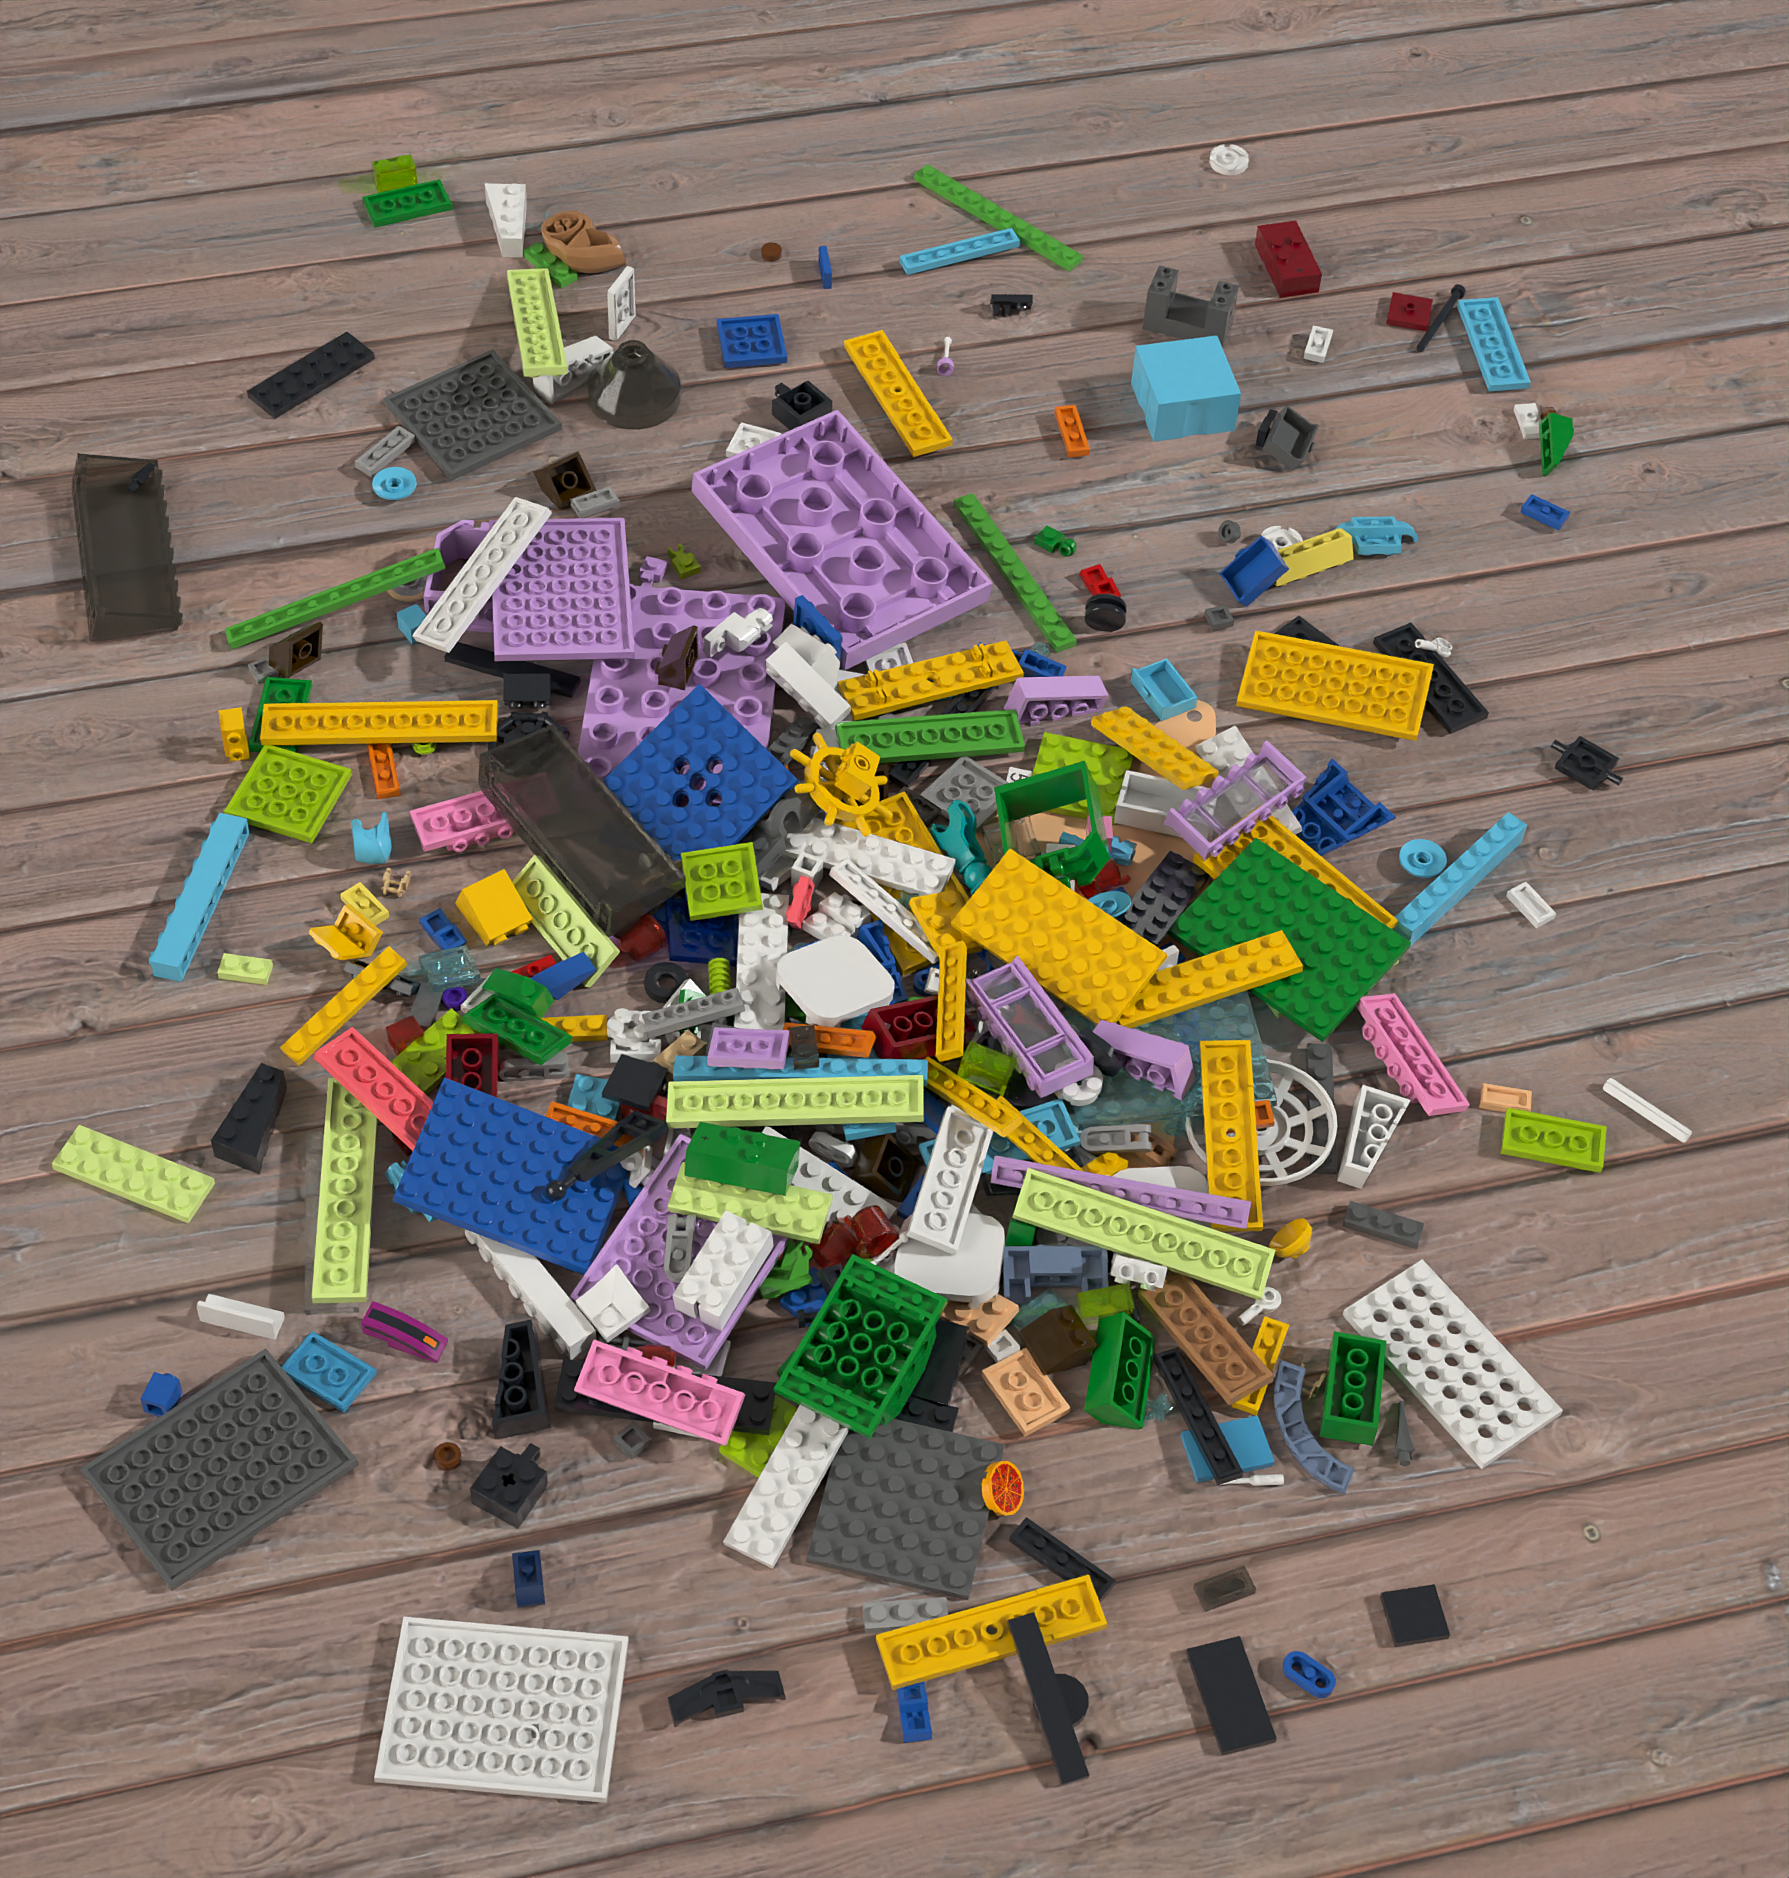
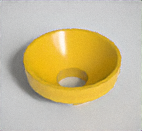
M1304 1218L1295 1219L1284 1225L1273 1236L1269 1248L1275 1250L1277 1257L1295 1259L1310 1248L1312 1227Z

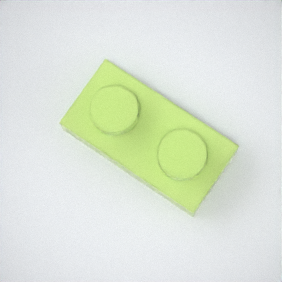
M224 953L217 972L218 978L267 985L273 963L270 959Z

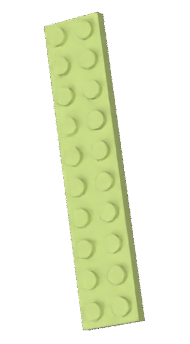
M548 268L507 270V280L524 376L537 378L543 375L557 377L562 374H568Z
M923 1075L669 1082L666 1122L668 1128H697L699 1122L725 1127L924 1122Z
M328 1078L312 1302L363 1303L367 1300L378 1118L335 1078Z
M1031 1168L1027 1169L1012 1216L1014 1219L1128 1257L1148 1261L1151 1264L1164 1265L1167 1267V1270L1257 1300L1262 1299L1275 1254L1274 1249Z

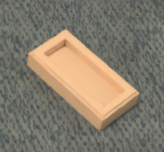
M1482 1083L1479 1108L1506 1112L1507 1108L1531 1112L1532 1091Z

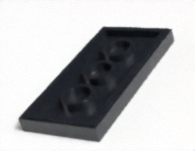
M1240 1636L1187 1648L1186 1655L1221 1755L1276 1743L1277 1738Z

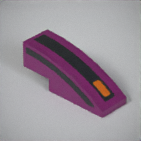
M372 1301L361 1322L364 1334L387 1341L390 1348L438 1363L448 1343V1338L422 1322Z

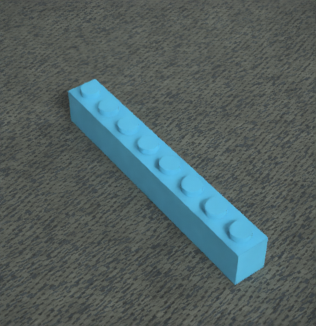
M1508 812L1395 916L1398 923L1392 930L1409 940L1411 947L1522 843L1527 824Z
M219 813L216 821L211 823L210 834L207 840L204 839L202 842L201 853L193 862L191 875L186 877L184 890L176 898L173 913L168 915L167 926L164 932L159 934L156 950L150 954L149 965L152 967L154 976L182 982L250 834L247 818Z

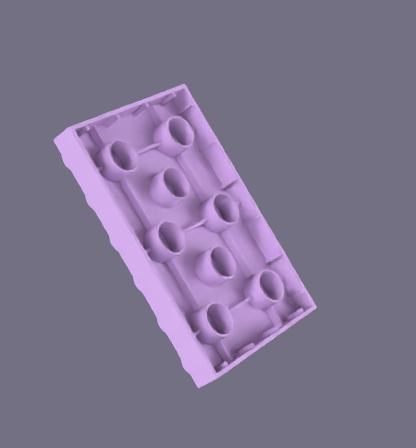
M838 410L693 473L691 492L794 611L795 598L803 595L809 602L814 604L822 616L828 619L832 627L841 633L843 641L840 666L843 670H847L989 601L993 585L991 580Z
M629 584L634 658L593 660L571 789L572 809L626 813L599 784L699 683L768 749L770 747L777 683L766 674V659L777 650L772 642L784 632L786 617L785 600L781 597H770L765 594L743 595L724 593L722 591L706 592L680 590L675 587L655 588ZM757 608H763L771 614L773 621L770 622L773 625L772 628L765 634H760L761 637L758 640H755L741 652H737L725 645L723 650L715 653L712 657L704 653V637L732 613L735 612L744 618ZM693 625L698 626V659L685 691L658 685V675L655 674V667L657 662L662 660L664 645H668L672 635ZM723 764L716 765L713 773H719L723 768ZM690 765L683 766L680 774H686L690 769ZM706 781L699 782L696 789H704ZM722 797L715 798L712 805H720ZM689 798L682 799L680 807L687 806Z

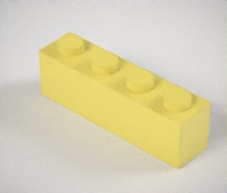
M1338 528L1277 550L1289 570L1273 584L1284 586L1288 582L1306 578L1310 574L1323 572L1327 568L1343 565L1345 562L1353 560L1352 536L1342 528Z

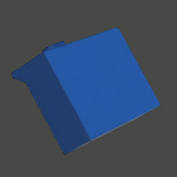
M1261 535L1246 549L1242 548L1236 553L1235 559L1219 575L1225 580L1238 602L1247 607L1284 575L1289 568L1273 543Z

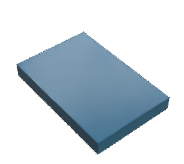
M313 1331L310 1332L281 1366L296 1385L342 1413H345L377 1374L375 1368Z
M1258 1415L1218 1424L1243 1473L1274 1466L1275 1461ZM1182 1431L1180 1437L1196 1483L1213 1480L1214 1477L1190 1431Z

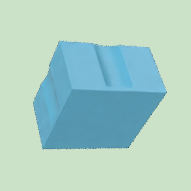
M1217 335L1136 346L1131 385L1137 401L1144 411L1145 421L1153 442L1178 439L1190 435H1208L1235 431L1241 392Z

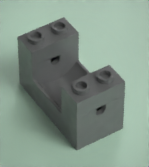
M1159 265L1147 291L1143 329L1183 340L1217 335L1223 348L1233 324L1239 286L1219 281L1211 301L1176 292L1179 270Z

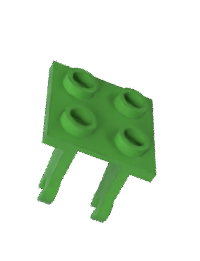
M789 1239L782 1258L776 1261L758 1289L764 1300L778 1297L782 1293L793 1289H801L805 1285L813 1283V1279L809 1274V1259L812 1256V1250L809 1246L805 1245V1254L802 1255L800 1247L803 1245V1241L796 1239V1242L793 1243V1239Z

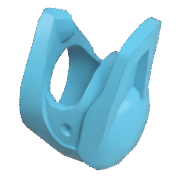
M382 812L379 824L374 825L370 830L363 829L360 820H351L355 861L371 865L385 864L392 848L387 813Z

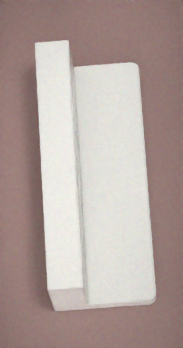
M208 1294L205 1302L198 1301L196 1305L199 1319L202 1322L276 1340L285 1319L284 1312Z

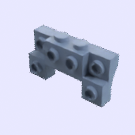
M1069 1244L1062 1246H1004L1002 1287L1003 1297L1017 1305H1030V1287H1081L1082 1305L1108 1304L1107 1249L1098 1246H1072Z

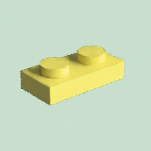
M361 882L340 894L341 900L346 905L351 904L375 926L389 918V911Z

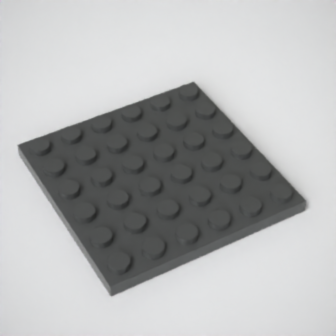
M493 349L383 398L385 407L407 431L415 435L416 442L451 481L562 430V423Z
M893 1419L886 1426L879 1423L871 1439L849 1429L832 1461L807 1555V1562L968 1600L990 1511L982 1496V1479L986 1478L987 1472L985 1470L990 1464L1002 1461L1005 1444Z

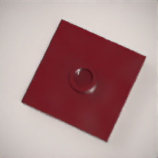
M1392 292L1386 324L1427 332L1433 299Z

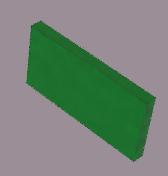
M440 179L362 197L363 204L374 228L453 210L452 203Z
M266 677L248 745L249 752L260 753L264 747L260 741L264 704L309 703L313 687L312 680ZM272 745L296 752L298 745Z
M492 994L462 1015V1023L482 1034H498V1042L540 1066L572 1043V1035L496 994Z

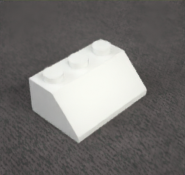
M791 624L772 643L778 649L783 643L787 642L835 690L840 661L835 656L837 651L829 643L824 644L818 636H811L805 628L801 627L799 629Z

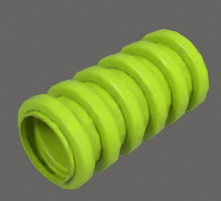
M724 958L712 959L708 963L710 995L731 989L730 962Z

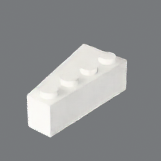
M516 183L485 184L486 204L493 221L502 257L523 258L527 206L526 185Z
M597 336L564 347L568 374H562L557 377L543 375L533 378L534 392L550 404H553L613 365V348Z
M787 642L783 643L766 659V674L797 700L806 712L809 711L822 728L826 726L831 731L836 723L841 722L850 713L851 706Z
M1362 1085L1353 1105L1337 1179L1338 1182L1362 1189L1411 1100Z

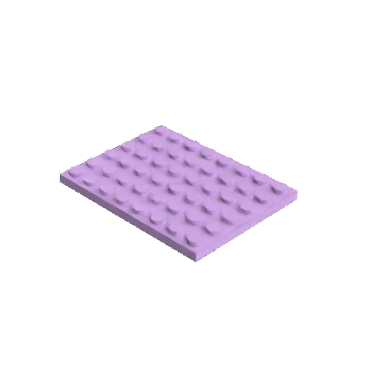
M624 518L547 519L492 594L495 661L634 658ZM489 520V531L498 520Z
M680 1134L572 1292L570 1299L576 1304L578 1298L596 1285L617 1264L635 1290L648 1304L651 1311L626 1330L707 1370L784 1251L790 1238L772 1234L774 1247L722 1331L701 1322L700 1315L695 1319L676 1310L673 1293L680 1283L671 1282L667 1279L664 1271V1259L669 1215L687 1218V1215L668 1212L667 1207L681 1164L685 1162L686 1149L691 1141L690 1138ZM696 1218L692 1263L718 1222ZM677 1228V1231H686V1228Z

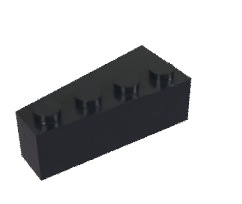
M264 1063L260 1064L211 1139L214 1157L254 1173H261L263 1158L267 1154L270 1136L273 1135L276 1117L279 1115L287 1090L284 1071Z
M532 1319L505 1325L501 1369H499L498 1392L495 1397V1414L492 1419V1427L497 1439L551 1428L538 1336Z

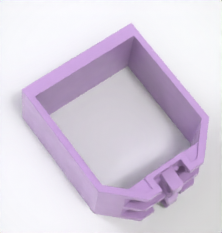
M461 520L439 532L436 536L434 549L439 548L445 566L459 558L469 559L489 533V523L481 522L480 528H473L474 520ZM444 569L428 575L423 596L426 616L445 592L439 591ZM492 595L468 626L467 631L494 633Z

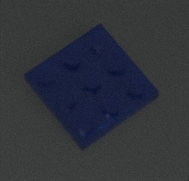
M666 897L664 907L669 961L708 964L712 959L724 958L730 962V966L737 967L738 914L691 921L687 899Z

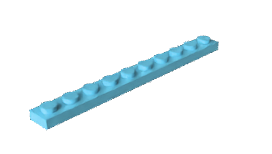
M675 1056L673 1070L674 1082L923 1075V1086H927L928 1060L786 1057L784 1069L771 1070L767 1068H721L708 1066V1056Z

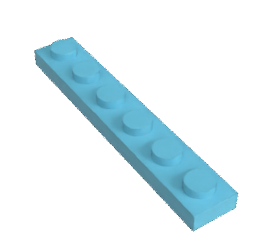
M1008 228L901 255L899 262L906 274L910 275L1019 247L1020 240L1013 229Z

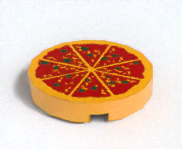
M1009 1461L993 1462L985 1470L987 1472L986 1478L982 1479L983 1499L988 1509L993 1510L995 1515H1013L1019 1510L1023 1502L1024 1483L1017 1467Z

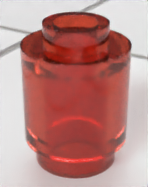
M644 1344V1346L637 1347V1350L643 1352L642 1357L650 1360L652 1356L662 1358L668 1361L667 1366L674 1368L675 1351H671L670 1346Z

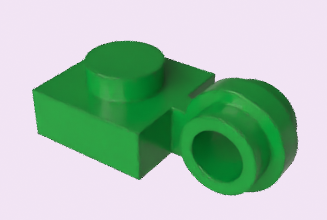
M1048 525L1034 539V544L1050 553L1059 549L1063 556L1068 557L1076 552L1077 544L1073 539H1065V534Z

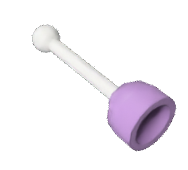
M950 337L944 338V357L937 363V372L942 376L951 375L954 369L953 361L948 358L949 345L952 343Z

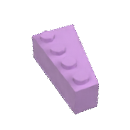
M1100 676L1023 677L1016 679L1003 710L1015 709L1019 725L1029 722L1031 726L1039 724V720L1043 719L1061 720L1067 714H1072L1075 717L1099 712L1102 710L1108 694Z

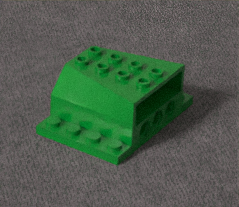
M852 1254L775 1385V1393L871 1439L879 1423L886 1426L900 1414L924 1372L936 1339L935 1324L948 1303L947 1298Z

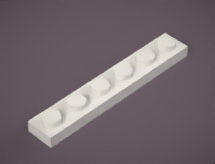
M849 859L831 868L829 875L931 963L934 964L939 961L938 954L932 948L917 918Z

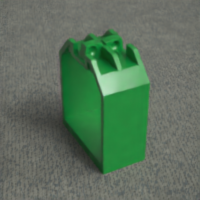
M1085 760L994 787L1004 855L1009 849L1019 854L1014 825L1015 820L1087 799L1092 831L1082 844L1036 856L1035 859L1028 861L1070 889L1071 880L1077 879L1079 887L1092 883L1109 861L1110 853L1098 787Z

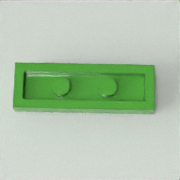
M537 242L523 250V256L536 268H548L550 279L561 289L578 280L577 273L561 259L553 255L541 242Z

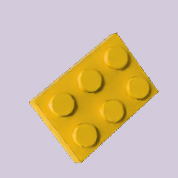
M954 890L911 898L909 905L929 939L932 948L938 954L939 960L941 946L959 941H964L967 946V954L982 951L983 947L951 925L952 920L963 908Z

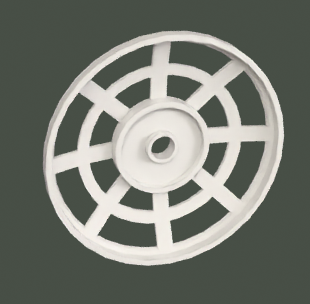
M1252 1059V1071H1266L1284 1076L1278 1088L1253 1084L1254 1093L1273 1095L1270 1105L1275 1121L1273 1127H1267L1265 1131H1257L1258 1156H1266L1270 1164L1259 1165V1172L1274 1171L1277 1178H1260V1186L1287 1184L1309 1175L1323 1164L1335 1143L1337 1131L1336 1111L1325 1089L1306 1072L1280 1061ZM1200 1080L1187 1102L1185 1127L1189 1142L1194 1151L1206 1163V1154L1199 1147V1145L1205 1144V1135H1194L1192 1121L1196 1104L1199 1103L1203 1106L1202 1083ZM1293 1080L1310 1090L1319 1100L1321 1106L1307 1111L1306 1107L1296 1097L1288 1093ZM1285 1100L1299 1112V1115L1289 1118L1280 1108L1282 1101ZM1326 1114L1329 1129L1326 1146L1312 1145V1120ZM1304 1123V1141L1301 1142L1289 1138L1291 1127ZM1230 1133L1226 1135L1228 1137H1234L1236 1133ZM1284 1146L1297 1150L1292 1157L1283 1162H1280L1276 1155V1152L1280 1151ZM1305 1153L1320 1156L1312 1165L1300 1172L1288 1175L1284 1168L1296 1163Z

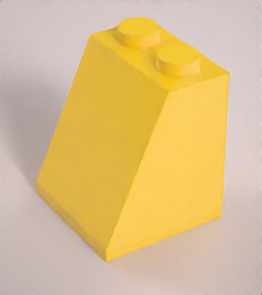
M505 869L462 889L455 902L460 912L486 947L493 943L495 946L502 944L508 939L507 936L513 933L516 935L524 933L529 929L528 926L532 921L530 913Z

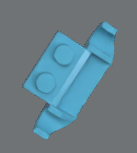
M1394 516L1351 517V521L1344 522L1334 529L1342 528L1352 536V543H1354L1357 553L1364 556L1372 554H1401L1402 535H1410L1414 542H1418V536L1414 528L1408 523L1397 521Z

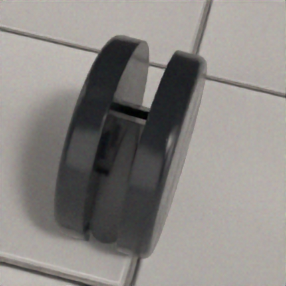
M1097 594L1087 600L1084 620L1090 628L1097 631L1113 632L1125 625L1127 605L1120 597L1112 594Z

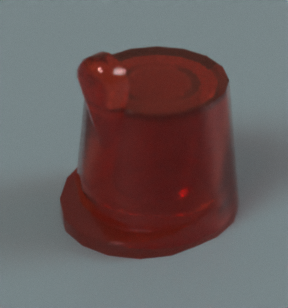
M1110 858L1091 884L1079 887L1077 879L1075 881L1081 893L1089 900L1091 897L1107 892L1113 887L1130 883L1131 877L1125 875L1121 878L1117 864Z
M649 914L641 916L620 938L621 951L627 952L636 962L643 961L668 945L664 930Z
M868 1206L858 1211L853 1217L850 1215L844 1217V1222L854 1231L858 1239L857 1253L863 1259L881 1255L899 1239V1233L880 1206Z
M833 1220L824 1228L820 1243H811L809 1245V1248L812 1250V1258L822 1269L842 1263L852 1254L858 1256L862 1253V1248L853 1234L843 1225Z

